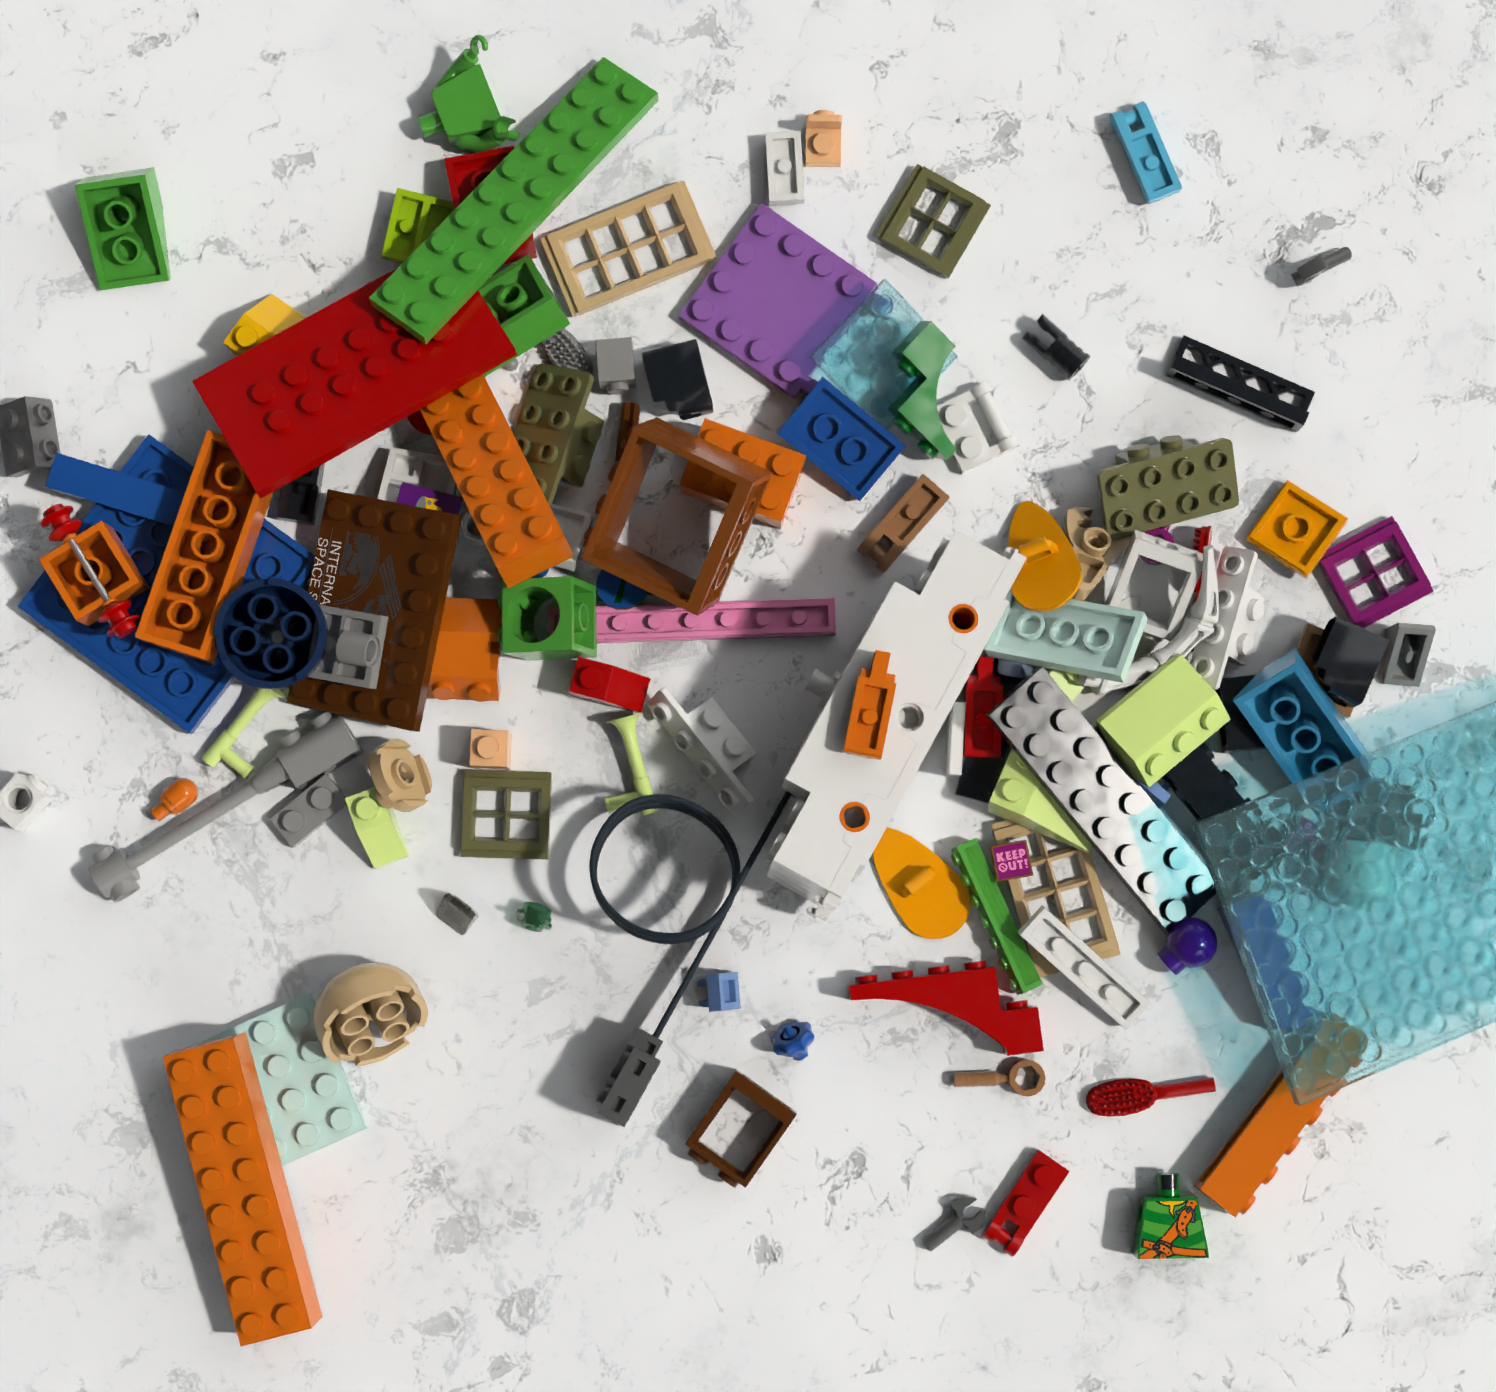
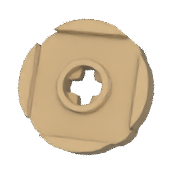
M392 739L378 746L374 752L367 755L366 764L377 789L376 798L380 805L384 808L392 806L401 812H410L425 805L428 801L425 800V796L431 792L432 781L429 769L421 755L418 754L414 757L407 750L411 745L400 739Z

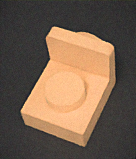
M818 110L813 114L806 115L805 167H841L842 115H834V112L829 110Z

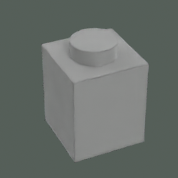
M632 338L596 340L600 389L607 390L609 394H623L629 392V388L636 387Z

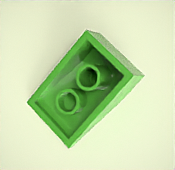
M154 167L85 177L76 183L75 189L100 291L169 281L171 277L163 206Z

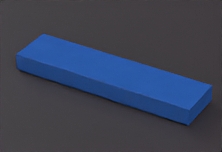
M57 452L45 487L171 527L174 526L185 492Z

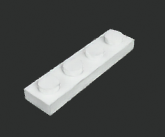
M1043 905L1018 930L1020 936L1125 1030L1151 1004L1147 998Z

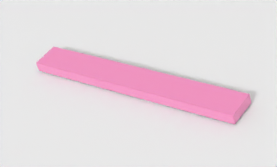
M835 598L718 602L715 606L710 607L698 616L674 604L638 605L628 610H616L609 606H596L597 644L836 636ZM547 608V637L555 631L560 618L559 608Z

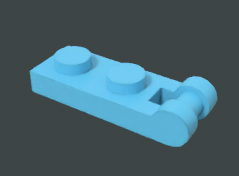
M1142 101L1134 104L1131 110L1124 113L1121 110L1111 113L1110 122L1112 128L1120 139L1147 205L1179 193L1182 190V185L1147 104ZM1138 123L1141 129L1132 132L1129 125Z

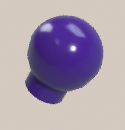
M1195 917L1183 918L1173 925L1167 934L1166 946L1157 955L1175 975H1178L1186 967H1200L1208 963L1216 953V933L1202 919Z

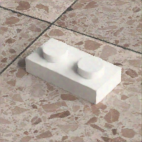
M801 130L765 132L769 206L804 204Z

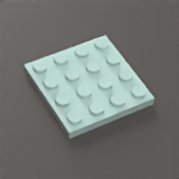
M308 993L197 1043L200 1044L246 1031L282 1166L368 1128L341 1061L339 1060L337 1063H334L327 1058L315 1033L313 1012L316 1003L312 993Z

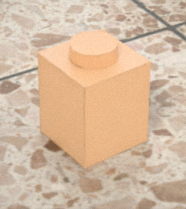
M471 729L470 766L474 769L511 770L512 733L508 730Z

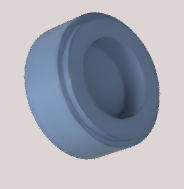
M998 659L996 671L1006 676L1026 678L1034 670V665Z

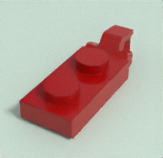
M979 657L974 667V675H969L964 686L966 710L963 757L998 759L1001 756V734L985 716L990 709L1003 699V685H1000V677L993 676V657Z

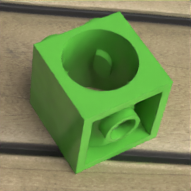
M573 576L528 578L508 589L502 580V590L498 594V605L502 612V626L498 631V640L502 653L528 661L597 657L595 585ZM553 598L559 605V622L555 631L547 639L539 642L533 629L534 616L542 603Z

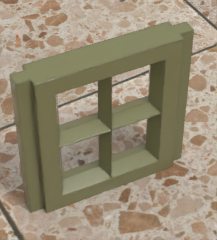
M917 164L877 231L875 238L935 273L949 279L991 205L985 202L984 199L925 166L922 167ZM927 185L944 193L932 216L915 207ZM950 198L967 206L955 229L938 220ZM911 213L928 222L915 245L898 236ZM934 226L951 235L938 258L921 249Z
M465 770L461 857L549 860L552 773ZM477 790L504 791L503 811L476 810ZM511 791L538 792V812L510 811ZM476 818H503L502 838L475 837ZM510 819H537V839L509 838Z

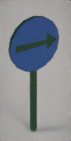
M603 569L597 577L596 590L600 600L605 605L616 610H628L636 607L645 600L647 594L654 595Z

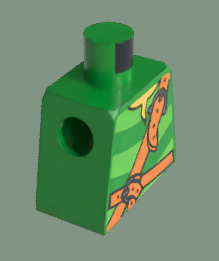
M1157 1173V1194L1140 1195L1132 1255L1137 1259L1209 1258L1198 1199L1192 1194H1180L1179 1173Z

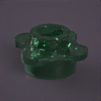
M525 902L522 909H517V920L522 922L521 926L534 932H542V929L550 930L552 928V924H550L552 921L550 918L552 911L548 907L534 902Z

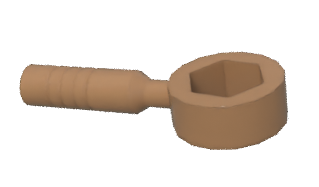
M1029 1059L1015 1062L1009 1069L1008 1074H999L996 1071L953 1073L954 1087L996 1086L999 1083H1009L1013 1091L1027 1097L1039 1093L1045 1085L1046 1079L1045 1072L1040 1064ZM1031 1066L1038 1074L1037 1081L1033 1088L1022 1089L1015 1081L1019 1068Z

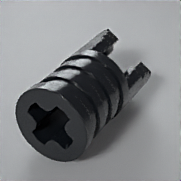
M1042 314L1037 320L1039 326L1056 340L1048 348L1036 335L1027 332L1022 339L1045 360H1049L1070 381L1084 367L1091 356L1088 353H1084L1080 347H1077L1072 340L1068 339V336Z

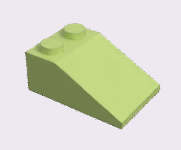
M1011 749L989 800L988 812L1081 851L1090 853L1092 849L1091 843L1016 752Z

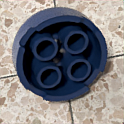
M267 578L248 583L244 586L242 585L228 596L217 614L214 637L222 663L236 678L251 686L273 690L294 686L308 678L317 669L326 652L328 625L320 605L311 594L290 581ZM316 617L319 625L318 642L315 652L308 662ZM277 630L282 631L284 635L283 641L279 644L273 643L271 639L273 632Z

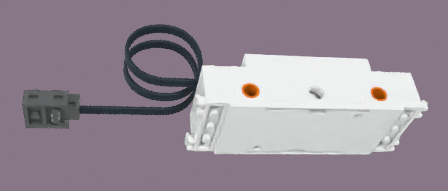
M956 530L950 541L943 537L914 591L897 582L893 583L843 672L837 671L832 679L815 669L805 690L821 697L818 707L822 708L790 766L777 799L780 803L742 871L740 870V859L736 845L728 830L712 813L690 800L664 794L641 796L620 806L604 822L591 849L589 872L594 895L605 914L627 933L642 940L658 944H680L695 940L708 932L709 934L653 1035L639 1027L636 1028L610 1075L611 1078L615 1079L613 1086L606 1083L595 1102L601 1106L598 1111L599 1114L625 1128L661 1061L655 1058L663 1041L658 1038L723 923L737 892L786 805L792 807L793 810L764 865L770 867L766 876L817 904V909L809 906L806 910L807 914L813 918L819 917L826 921L831 911L836 909L850 881L853 882L869 861L1008 606L1009 601L1005 597L1027 557L1018 553V549L1007 547L1002 556ZM875 650L891 653L887 673L896 675L894 683H897L881 760L842 752L857 678L862 668L871 669ZM647 809L675 810L699 820L719 838L731 863L732 883L730 893L725 902L708 921L696 928L683 932H655L631 923L608 903L597 879L598 860L604 843L611 832L627 817Z

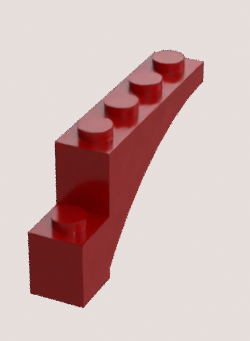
M986 961L964 963V970L950 972L949 965L927 968L928 975L915 977L913 970L891 972L892 980L877 981V974L855 977L856 984L848 985L850 1000H900L930 1006L950 1013L972 1024L994 1039L1003 1047L1004 1055L1044 1051L1038 1007L1028 1006V1000L1006 1002L1007 1009L1001 1010L996 968H986Z

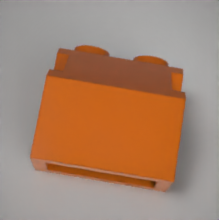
M446 597L427 698L474 700L478 702L499 701L501 689L498 667L501 646L498 640V631L502 626V612L499 609L498 599Z

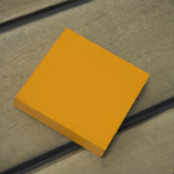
M1287 480L1247 535L1246 541L1307 579L1347 524L1348 518Z

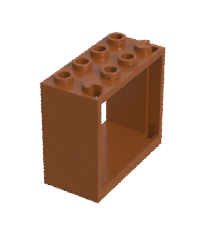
M656 417L637 424L633 428L630 427L626 438H623L621 447L624 448V452L620 461H616L609 472L608 481L611 484L607 494H603L596 505L595 514L598 517L594 527H590L584 536L583 547H585L581 559L698 616L719 602L773 472ZM657 445L737 483L697 580L618 542Z

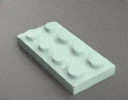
M1010 588L1005 597L1009 604L984 649L988 657L1043 666L1044 668L1120 683L1125 682L1148 620L1145 612L1071 599L1065 605L1052 611L1035 612L1023 607L1016 600Z

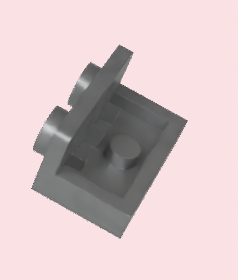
M24 396L0 405V441L6 477L17 478L39 469H51L56 452L60 453L53 403L50 399Z

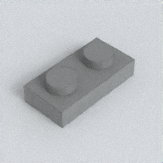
M325 774L269 820L288 844L295 848L347 806L346 796L329 774Z

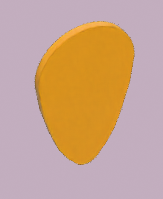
M1032 501L1022 502L1018 505L1011 521L1008 547L1018 549V553L1027 557L1011 586L1012 593L1016 600L1028 610L1035 612L1052 611L1065 605L1076 594L1082 580V568L1074 548L1055 519L1045 509Z
M886 828L872 855L881 883L894 909L905 925L918 936L927 939H942L953 935L964 925L970 913L971 901L968 888L963 885L961 878L929 848L903 832Z

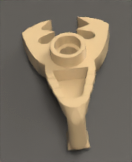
M1089 507L1068 509L1064 517L1063 532L1074 548L1082 568L1081 584L1072 598L1085 601L1096 585L1102 580L1109 566L1116 563L1124 555L1132 536L1112 540L1110 534L1103 528H1089L1092 523V519L1089 517H1091L1094 508Z

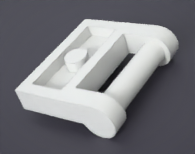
M988 381L937 405L941 425L951 443L957 448L952 456L961 474L1020 446L1016 436H1011L991 396L993 390ZM979 401L999 443L991 447L969 404Z

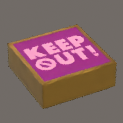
M1027 840L989 846L996 882L1033 876Z

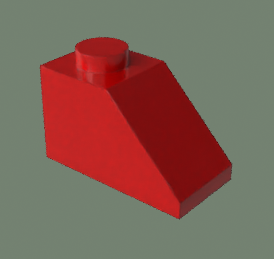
M578 657L569 693L574 697L641 713L651 679L610 664Z

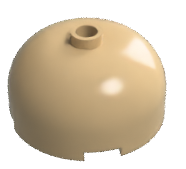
M379 962L365 963L341 972L323 988L314 1007L313 1024L315 1033L327 1058L334 1063H337L339 1060L354 1061L356 1066H362L384 1060L409 1045L410 1042L404 1037L414 1032L418 1026H425L428 1008L417 984L405 971L391 964ZM403 1002L405 1003V1006H406L407 1018L405 1017V1015H404V1013H403V1009H404V1004H403ZM370 1021H375L383 1040L392 1042L391 1044L374 1047L375 1039L368 1026Z

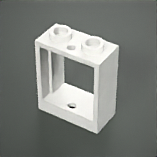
M1134 530L1105 605L1119 607L1139 555L1187 571L1167 624L1147 618L1148 620L1142 633L1144 637L1156 642H1162L1163 639L1172 641L1176 636L1202 572L1203 553Z

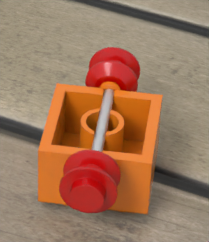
M56 504L48 508L43 513L44 518L41 520L40 526L51 528L52 532L48 536L49 541H63L64 544L41 557L39 561L77 622L86 626L96 621L100 623L108 622L111 627L106 634L109 637L116 635L118 639L130 635L137 629L136 623L140 620L139 615L130 616L128 613V609L132 605L130 600L150 587L114 528L101 520L77 535L82 521L70 518V514L74 510L72 506L64 507L62 504Z

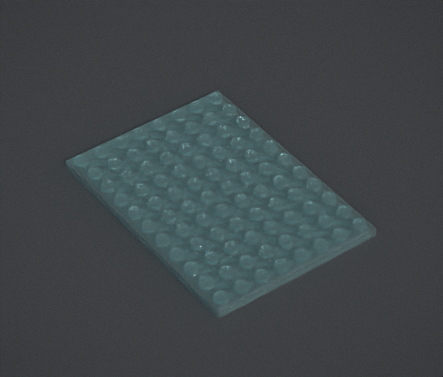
M1496 701L1192 824L1294 1104L1304 1105L1496 1022Z

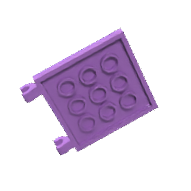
M761 203L678 316L688 326L789 397L795 399L800 391L807 395L818 382L810 377L861 307H864L883 321L891 310L890 306L892 303L881 295L873 293L877 287V282Z

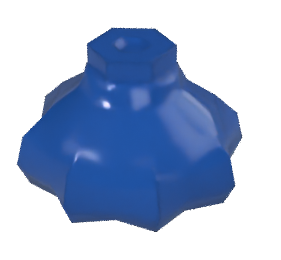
M796 1020L780 1026L777 1033L771 1037V1042L774 1045L773 1051L777 1055L793 1057L796 1061H802L808 1056V1047L814 1040L811 1024Z

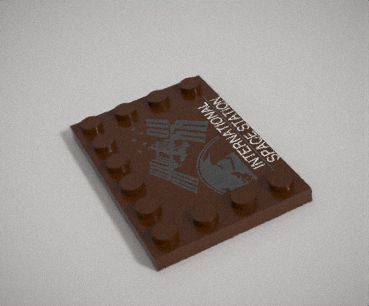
M328 489L308 593L315 598L319 605L388 616L377 688L370 689L308 677L302 682L289 687L288 703L420 732L462 518L461 515Z

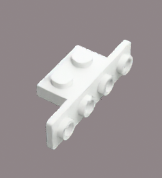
M1227 546L1223 548L1216 571L1219 593L1218 622L1213 625L1214 632L1194 647L1190 664L1214 690H1218L1227 661L1232 664L1246 665L1248 655L1254 647V634L1258 621L1262 618L1264 612L1263 603L1265 597L1249 587L1258 556L1253 550Z
M666 687L658 690L647 702L654 718L667 729L674 738L676 746L685 752L696 766L698 774L707 780L718 794L721 803L730 809L735 816L738 815L754 799L733 771L750 760L756 752L713 697L687 714Z

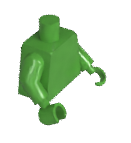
M475 35L471 39L470 49H464L438 80L435 89L431 91V96L437 110L417 117L425 138L445 130L451 147H459L461 150L475 153L492 150L501 145L505 139L516 141L519 138L518 132L508 131L509 126L516 123V120L500 116L480 63L477 64V55L479 54L478 40L482 44L483 51L488 50V42L482 35Z

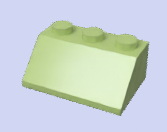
M1176 653L1095 721L1112 752L1134 779L1147 787H1151L1231 719L1217 692L1181 654Z

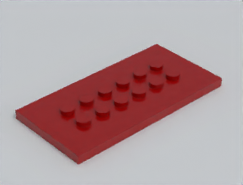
M395 268L193 380L195 388L260 499L517 355L515 347L479 291L477 290L427 344H424L371 306L369 297L397 269Z

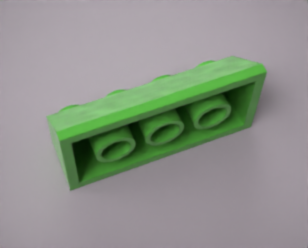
M529 254L490 277L478 289L517 352L515 357L484 373V377L570 325L559 302Z

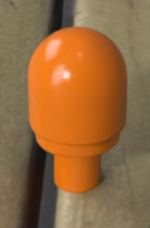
M187 778L175 780L162 791L163 793L159 796L162 801L150 812L159 822L171 812L175 815L179 812L182 813L197 799L198 789L196 784Z

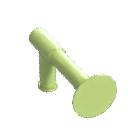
M257 687L250 701L227 729L223 730L201 758L212 767H215L222 759L237 771L244 780L247 779L255 767L248 764L230 747L267 702L274 698H285L286 696L280 689L273 690Z
M643 712L606 722L613 724L622 736L635 787L634 792L605 798L609 814L630 800L653 794L636 734V722ZM657 808L641 811L642 815H647L658 810Z

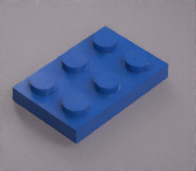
M823 376L777 430L778 435L801 454L806 455L807 459L859 501H861L906 447L903 442Z

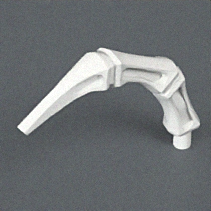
M1212 545L1205 546L1203 550V568L1198 598L1190 609V617L1186 616L1180 632L1164 648L1151 652L1149 657H1142L1136 662L1131 663L1124 683L1079 674L1078 681L1080 685L1091 687L1095 695L1138 686L1176 653L1181 654L1185 658L1200 641L1214 632L1213 625L1218 622L1219 593Z

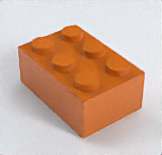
M704 418L698 434L699 438L773 472L753 520L781 530L803 472L806 455ZM688 460L679 487L680 493L726 509L737 483Z

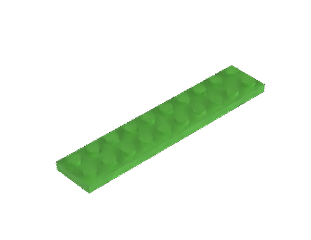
M602 57L369 297L371 306L424 344H427L659 101L658 92L605 57Z

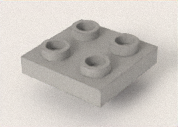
M320 605L328 625L326 652L320 665L309 677L376 689L388 616ZM316 617L308 662L312 658L318 642L319 625Z

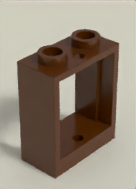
M736 1070L687 1139L685 1145L691 1148L687 1154L703 1166L710 1162L719 1168L718 1176L732 1187L736 1188L739 1183L746 1188L796 1117L797 1112L742 1072ZM735 1089L779 1119V1122L744 1171L699 1140Z

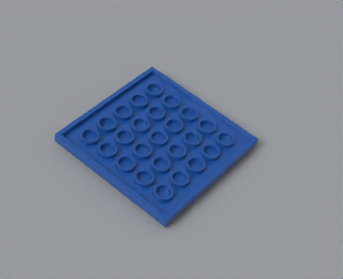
M148 434L120 472L186 492L194 467ZM95 504L83 519L77 535L101 520L114 528L150 587L130 600L132 605L128 609V613L130 616L139 615L141 620L173 527ZM264 518L242 585L244 586L261 579L277 578L290 581L303 588L311 578L315 555ZM45 570L17 606L190 734L195 732L235 679V676L222 663L219 652L215 663L211 664L136 638L135 634L140 620L136 623L137 629L121 639H118L116 635L107 636L106 633L111 627L108 622L100 623L96 621L89 626L77 622Z

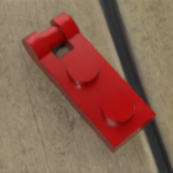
M1037 1149L986 1225L981 1236L989 1242L996 1241L1004 1247L1003 1251L1013 1257L1070 1171ZM1007 1218L1018 1225L1012 1234L1002 1228Z

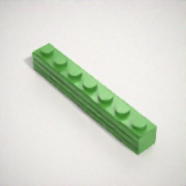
M977 838L952 848V862L955 866L959 867L962 873L960 878L963 885L968 887L971 893L970 901L974 908H978L981 915L979 917L980 923L984 929L988 930L990 935L989 943L994 950H997L1000 957L998 959L999 965L1009 976L1008 984L1010 989L1019 995L1043 985L1024 941L1018 933V928Z

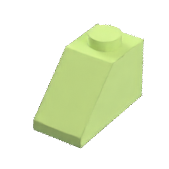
M375 787L346 797L345 801L359 839L373 867L378 868L409 857V853L392 806L384 808L380 805L376 798L377 789Z

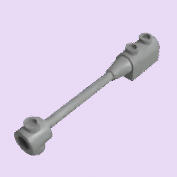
M330 712L323 713L310 722L314 730L304 736H301L299 731H295L281 739L279 742L283 749L276 752L277 755L250 779V782L131 855H128L122 848L115 852L112 846L101 849L92 856L95 864L88 868L89 874L96 887L106 898L111 897L114 903L119 902L140 889L137 880L140 879L137 867L256 794L268 792L289 781H292L296 788L304 790L323 775L330 774L364 753L363 749L340 714L332 717Z

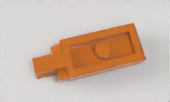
M875 650L871 669H861L856 682L843 753L881 760L897 684L894 683L896 675L887 673L891 654L889 652Z

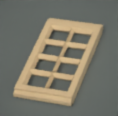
M685 181L673 183L540 238L572 317L580 316L717 259ZM671 200L680 224L659 232L649 208ZM642 212L652 236L631 244L621 220ZM613 223L623 247L602 256L593 231ZM684 231L693 255L672 263L663 238ZM585 235L594 259L573 267L564 243ZM655 242L665 266L643 274L634 250ZM626 254L636 278L615 286L605 262ZM597 265L607 289L586 298L577 273Z
M1009 820L991 824L996 845L1009 843V840L1035 833L1042 856L1031 858V866L1044 864L1050 882L1049 887L1024 893L1020 878L1007 880L1020 927L1031 917L1027 902L1053 894L1060 916L1057 918L1071 930L1069 923L1096 916L1102 938L1086 942L1085 944L1102 959L1120 955L1118 941L1091 852L1086 853L1077 848L1069 847L1048 854L1043 834ZM1077 854L1084 877L1057 884L1051 862ZM1086 885L1093 907L1067 915L1060 892ZM1024 939L1040 978L1061 972Z

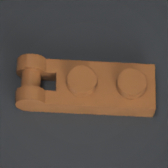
M922 474L861 543L857 551L864 557L870 556L878 563L876 567L885 573L944 506L950 496L927 476ZM883 536L893 544L888 552L877 545Z

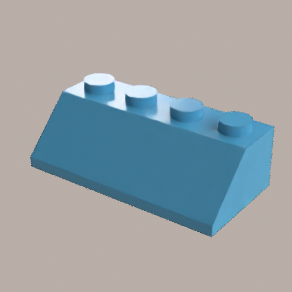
M1296 649L1291 650L1265 666L1233 698L1236 706L1314 815L1321 813L1378 779L1376 762Z

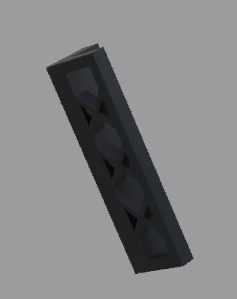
M1185 335L1182 337L1165 375L1296 433L1304 426L1310 412L1307 410L1315 394L1310 389ZM1186 347L1200 353L1204 366L1182 357ZM1209 357H1211V358H1213V359H1215V360H1217V361L1210 362ZM1221 364L1233 367L1237 380L1214 371L1213 367ZM1241 371H1243V372H1245V373H1247V374H1250V375L1243 377V374H1242ZM1255 378L1264 380L1270 394L1250 387L1246 382ZM1275 386L1280 387L1282 389L1276 391ZM1291 392L1303 397L1300 407H1296L1280 400L1279 396Z

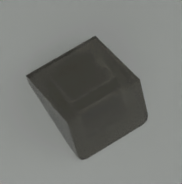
M446 893L436 910V916L460 935L466 934L479 917L476 910L453 893Z

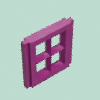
M1393 516L1329 548L1318 563L1349 621L1362 628L1434 592L1428 577ZM1390 540L1399 557L1376 569L1367 551ZM1360 555L1369 573L1345 584L1337 567ZM1403 563L1412 581L1388 592L1379 575ZM1374 579L1382 596L1358 608L1350 590Z

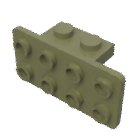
M541 363L535 368L513 434L551 507L560 479L569 485L582 488L590 468L596 444L601 436L604 420L585 409L594 382L592 374L587 371Z
M1173 435L1160 439L1159 444L1151 446L1147 444L1132 445L1127 448V452L1115 455L1116 466L1101 469L1097 474L1104 530L1110 534L1112 540L1130 536L1134 530L1145 532L1231 509L1239 503L1233 445L1231 440L1227 438H1219L1195 445L1182 439L1181 436Z

